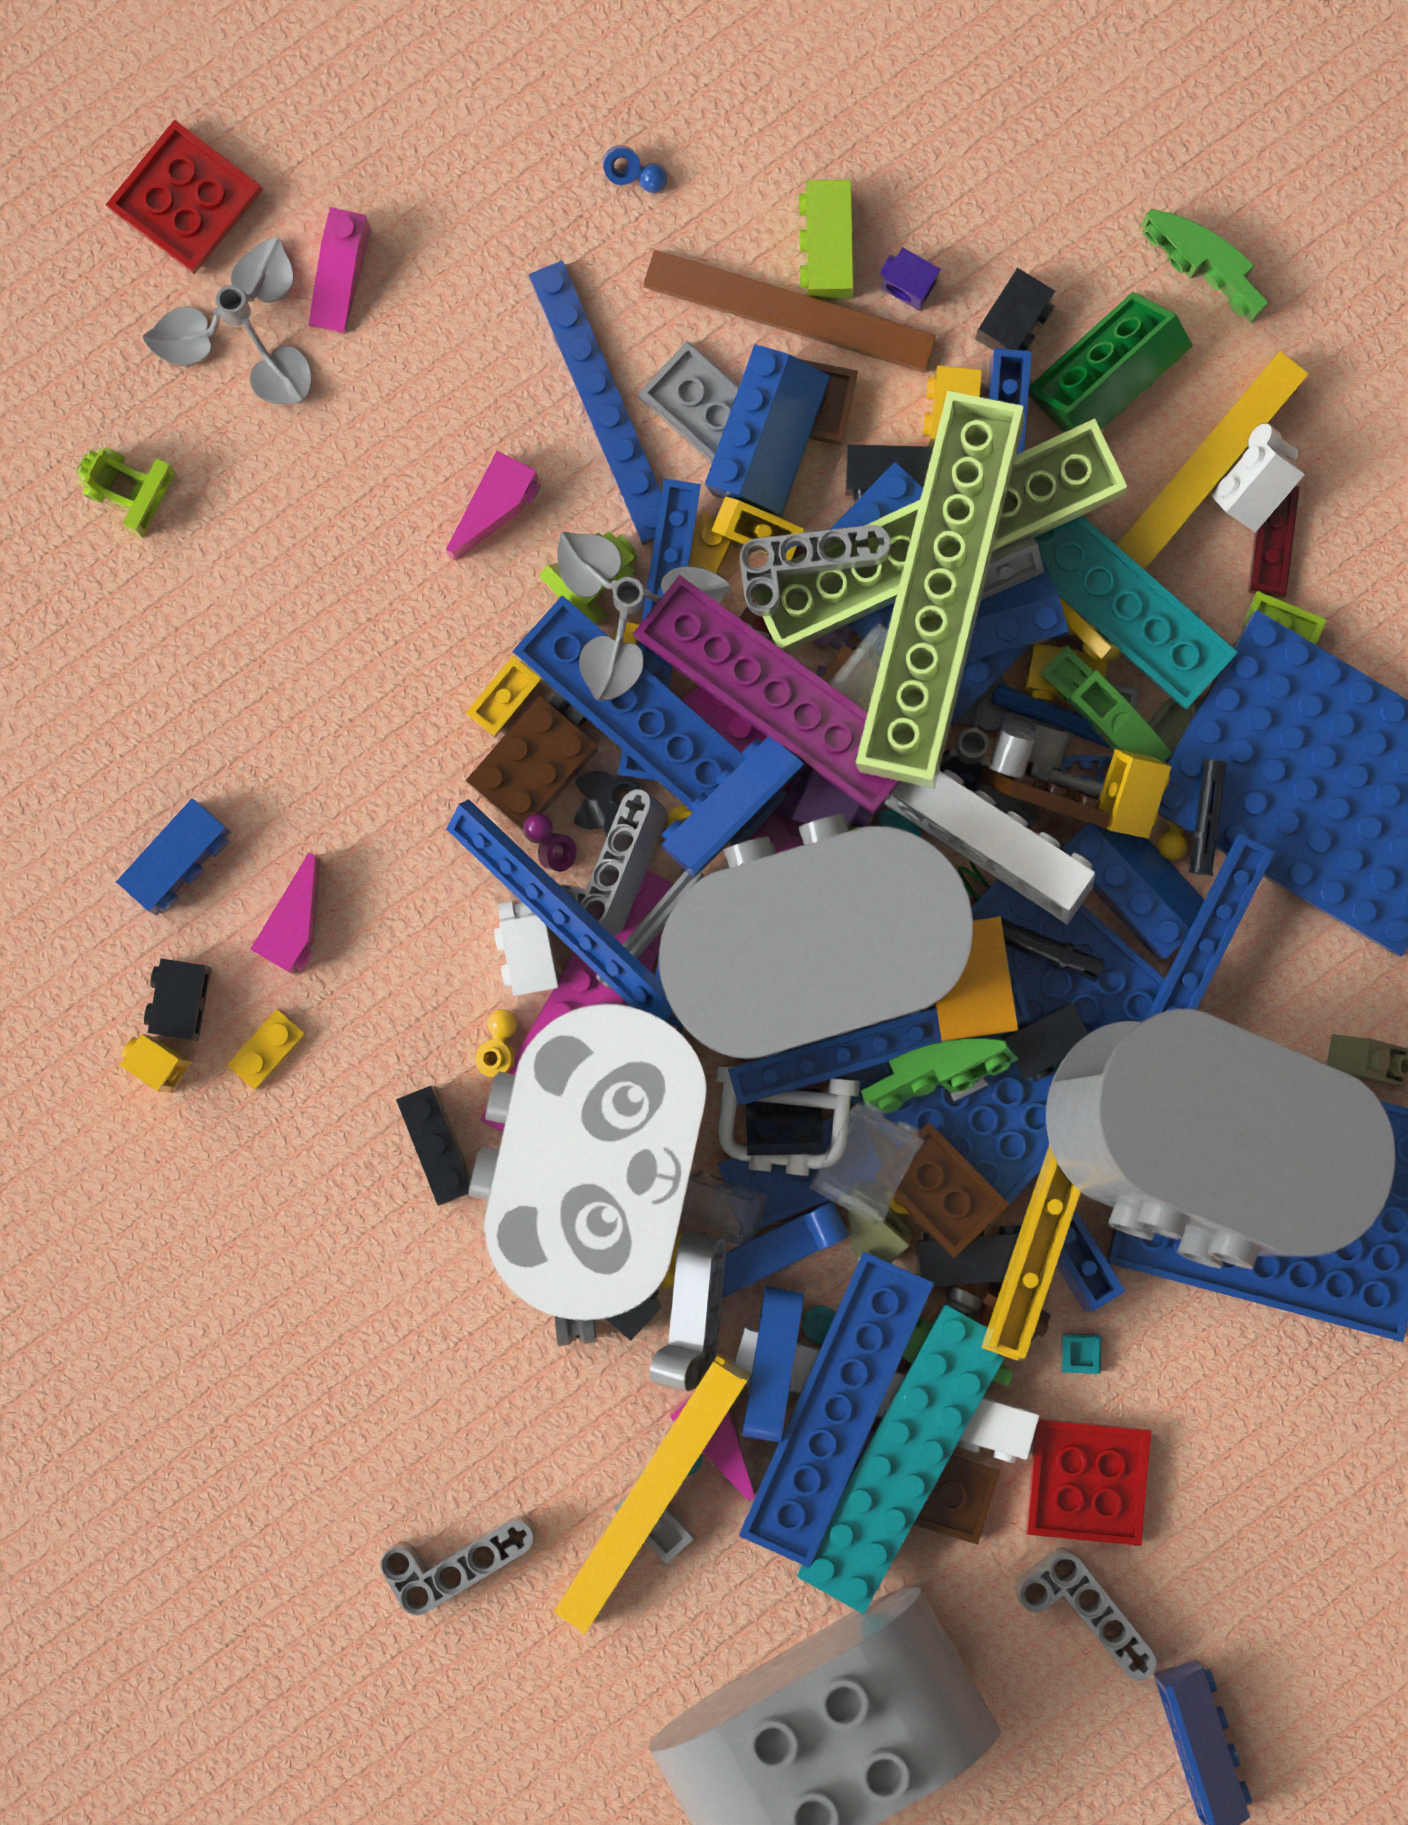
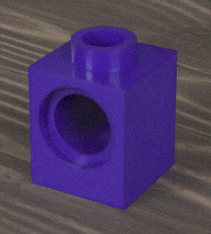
M902 247L897 257L893 255L888 257L880 272V275L884 276L882 290L920 311L937 283L941 269Z

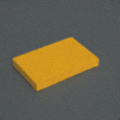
M1001 917L972 921V943L966 966L953 988L936 1002L942 1042L1018 1031Z

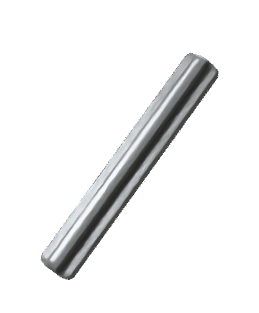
M685 871L622 945L634 957L638 958L661 932L676 903L686 891L705 877L704 874L700 872L693 879ZM597 974V979L610 989L611 987Z

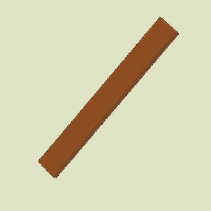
M655 249L643 283L644 288L922 373H925L936 335Z

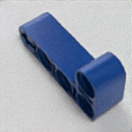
M828 1201L726 1252L722 1298L818 1250L826 1249L849 1237L850 1233L834 1201Z
M765 1285L742 1437L781 1442L804 1293L802 1291Z

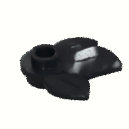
M593 771L581 775L575 780V784L587 798L578 808L574 823L585 829L604 827L607 837L621 804L617 800L619 792L623 790L629 792L636 789L642 790L641 787L630 778L615 780L604 771Z

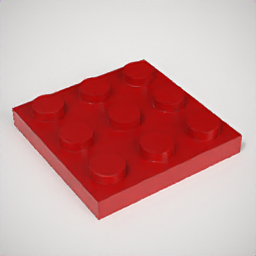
M174 119L105 205L116 216L195 275L263 189L260 184Z
M1038 1418L1034 1432L1026 1534L1142 1546L1151 1430Z

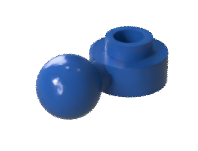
M614 146L604 155L603 170L606 177L614 184L627 185L637 179L641 187L649 193H658L667 185L668 174L665 168L657 163H650L646 166L640 165L636 152L628 146ZM618 158H625L627 165L623 169H617L614 167L615 161Z

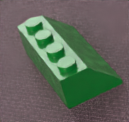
M1132 292L1029 386L1028 395L1064 433L1092 419H1096L1100 430H1102L1143 391L1149 388L1167 369L1178 362L1193 345L1175 313Z

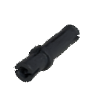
M1203 760L1204 765L1195 831H1191L1190 839H1194L1189 873L1213 876L1216 842L1221 840V834H1218L1225 771L1228 762Z
M1001 917L1006 945L1056 965L1057 970L1063 972L1066 969L1097 982L1105 963L1104 959L1074 948L1075 944L1067 941L1064 944Z

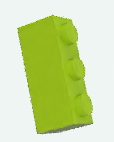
M806 180L805 193H799L798 196L799 216H806V229H799V251L806 252L807 265H800V288H807V296L819 300L852 299L851 180Z

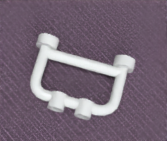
M718 1066L716 1081L724 1082L718 1129L719 1142L723 1150L732 1158L749 1161L748 1169L771 1172V1165L777 1164L785 1165L787 1174L808 1176L809 1168H828L836 1164L843 1156L847 1139L851 1096L859 1097L860 1081L830 1079L828 1093L791 1090L758 1100L761 1102L834 1109L831 1144L824 1154L747 1156V1146L738 1144L733 1136L737 1100L728 1073V1069L731 1067Z

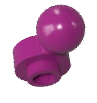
M539 813L529 816L524 822L523 833L530 842L539 844L538 859L540 864L548 870L558 872L569 869L576 858V845L573 839L568 835L552 833L553 825L547 816Z

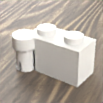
M1267 423L1261 424L1253 430L1248 440L1249 449L1211 494L1226 513L1255 533L1305 475L1293 462L1286 458L1288 456L1296 461L1298 449L1283 440L1280 432Z
M513 901L497 903L500 928L494 929L497 950L505 951L507 964L501 965L505 988L512 986L513 996L558 988V976L548 926L523 902L513 904Z

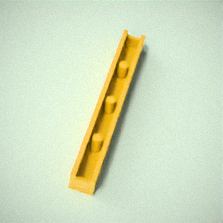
M1279 351L1119 541L1117 546L1145 570L1249 447L1248 440L1253 430L1261 424L1269 423L1308 376V373L1283 352Z
M1050 1143L981 1347L1016 1361L1026 1358L1081 1192L1071 1183L1059 1167Z
M720 1354L713 1361L553 1612L579 1629L583 1635H585L752 1374L749 1371L742 1370Z

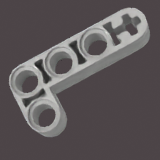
M867 525L756 538L744 544L740 553L744 597L748 608L753 614L763 617L772 615L777 611L781 599L778 577L882 564L890 554L891 545L888 533L880 526ZM872 537L876 538L878 544H884L878 546V553L875 554L870 553L868 547L857 548L858 556L852 557L853 551L850 539H856L857 547L868 545L869 538ZM833 541H838L846 547L844 554L837 559L829 558L824 553L826 545ZM801 546L807 550L806 558L800 563L788 561L786 553L791 547ZM757 550H763L769 555L767 564L760 568L752 567L748 563L750 554ZM760 588H767L773 593L771 602L764 606H758L752 601L754 592Z
M1004 712L993 746L990 767L995 771L1014 777H1024L1028 761L1040 765L1053 766L1052 768L1060 769L1073 732L1021 714Z
M636 789L630 791L621 801L586 890L572 885H561L612 936L621 932L627 921L667 820V810L664 805L643 790Z
M685 1231L680 1238L676 1258L669 1344L658 1350L653 1357L650 1367V1379L654 1384L690 1392L697 1388L716 1359L726 1261V1241L723 1238L693 1231Z
M523 1516L509 1518L428 1568L425 1567L412 1545L398 1542L390 1546L383 1554L380 1568L401 1607L407 1613L419 1616L429 1612L526 1553L535 1539V1528L533 1523ZM514 1527L517 1531L524 1529L526 1534L523 1538V1544H520L518 1540L510 1542L504 1549L507 1555H504L500 1543L509 1538L512 1532L511 1528ZM480 1546L489 1547L494 1553V1561L488 1565L479 1563L474 1555L475 1549ZM391 1554H404L408 1558L409 1568L405 1571L393 1569L390 1564ZM447 1566L456 1567L461 1573V1581L455 1585L446 1583L442 1577V1569ZM414 1586L423 1587L428 1593V1602L424 1604L414 1603L410 1599L409 1589Z
M1058 1548L1051 1551L1018 1579L1015 1587L1016 1595L1027 1610L1042 1612L1062 1596H1065L1130 1678L1144 1680L1153 1674L1157 1665L1153 1651L1071 1550ZM1061 1559L1073 1561V1571L1066 1577L1055 1575V1565ZM1032 1583H1040L1044 1586L1043 1596L1037 1601H1029L1025 1598V1590ZM1087 1589L1096 1590L1098 1598L1093 1606L1082 1607L1079 1605V1597L1083 1591ZM1110 1620H1118L1122 1626L1120 1633L1113 1638L1105 1637L1103 1635L1104 1625ZM1128 1643L1141 1656L1143 1663L1138 1667L1132 1663V1659L1123 1649Z

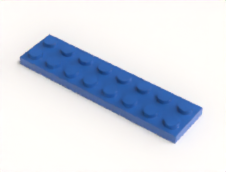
M562 595L514 648L513 654L687 808L703 792L710 796L719 787L715 782L719 775L730 765L736 770L746 758L644 667L635 685L625 694L608 701L601 702L596 700L581 675L579 666L580 654L586 643L593 638L609 636ZM781 790L732 839L729 845L734 846L748 841L788 794Z
M862 1252L784 1429L781 1442L777 1445L741 1527L740 1537L810 1568L930 1294L933 1282L869 1253Z

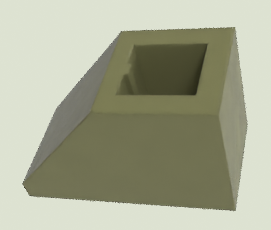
M1332 1034L1327 1065L1357 1079L1405 1087L1408 1076V1049L1370 1038Z

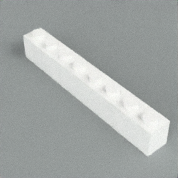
M744 1327L734 1364L742 1370L752 1373L758 1330ZM797 1342L788 1394L789 1398L796 1399L797 1393H801L820 1350L819 1348ZM895 1371L876 1416L882 1417L906 1375L905 1373ZM751 1376L745 1385L750 1386ZM983 1397L957 1446L973 1452H979L980 1446L995 1450L993 1457L1011 1463H1016L1017 1457L1027 1460L1039 1415L1028 1409Z

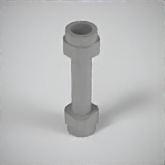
M1034 763L1030 777L1031 775L1052 782L1056 786L1068 787L1096 797L1098 800L1100 799L1105 780L1102 784L1054 770L1051 765Z

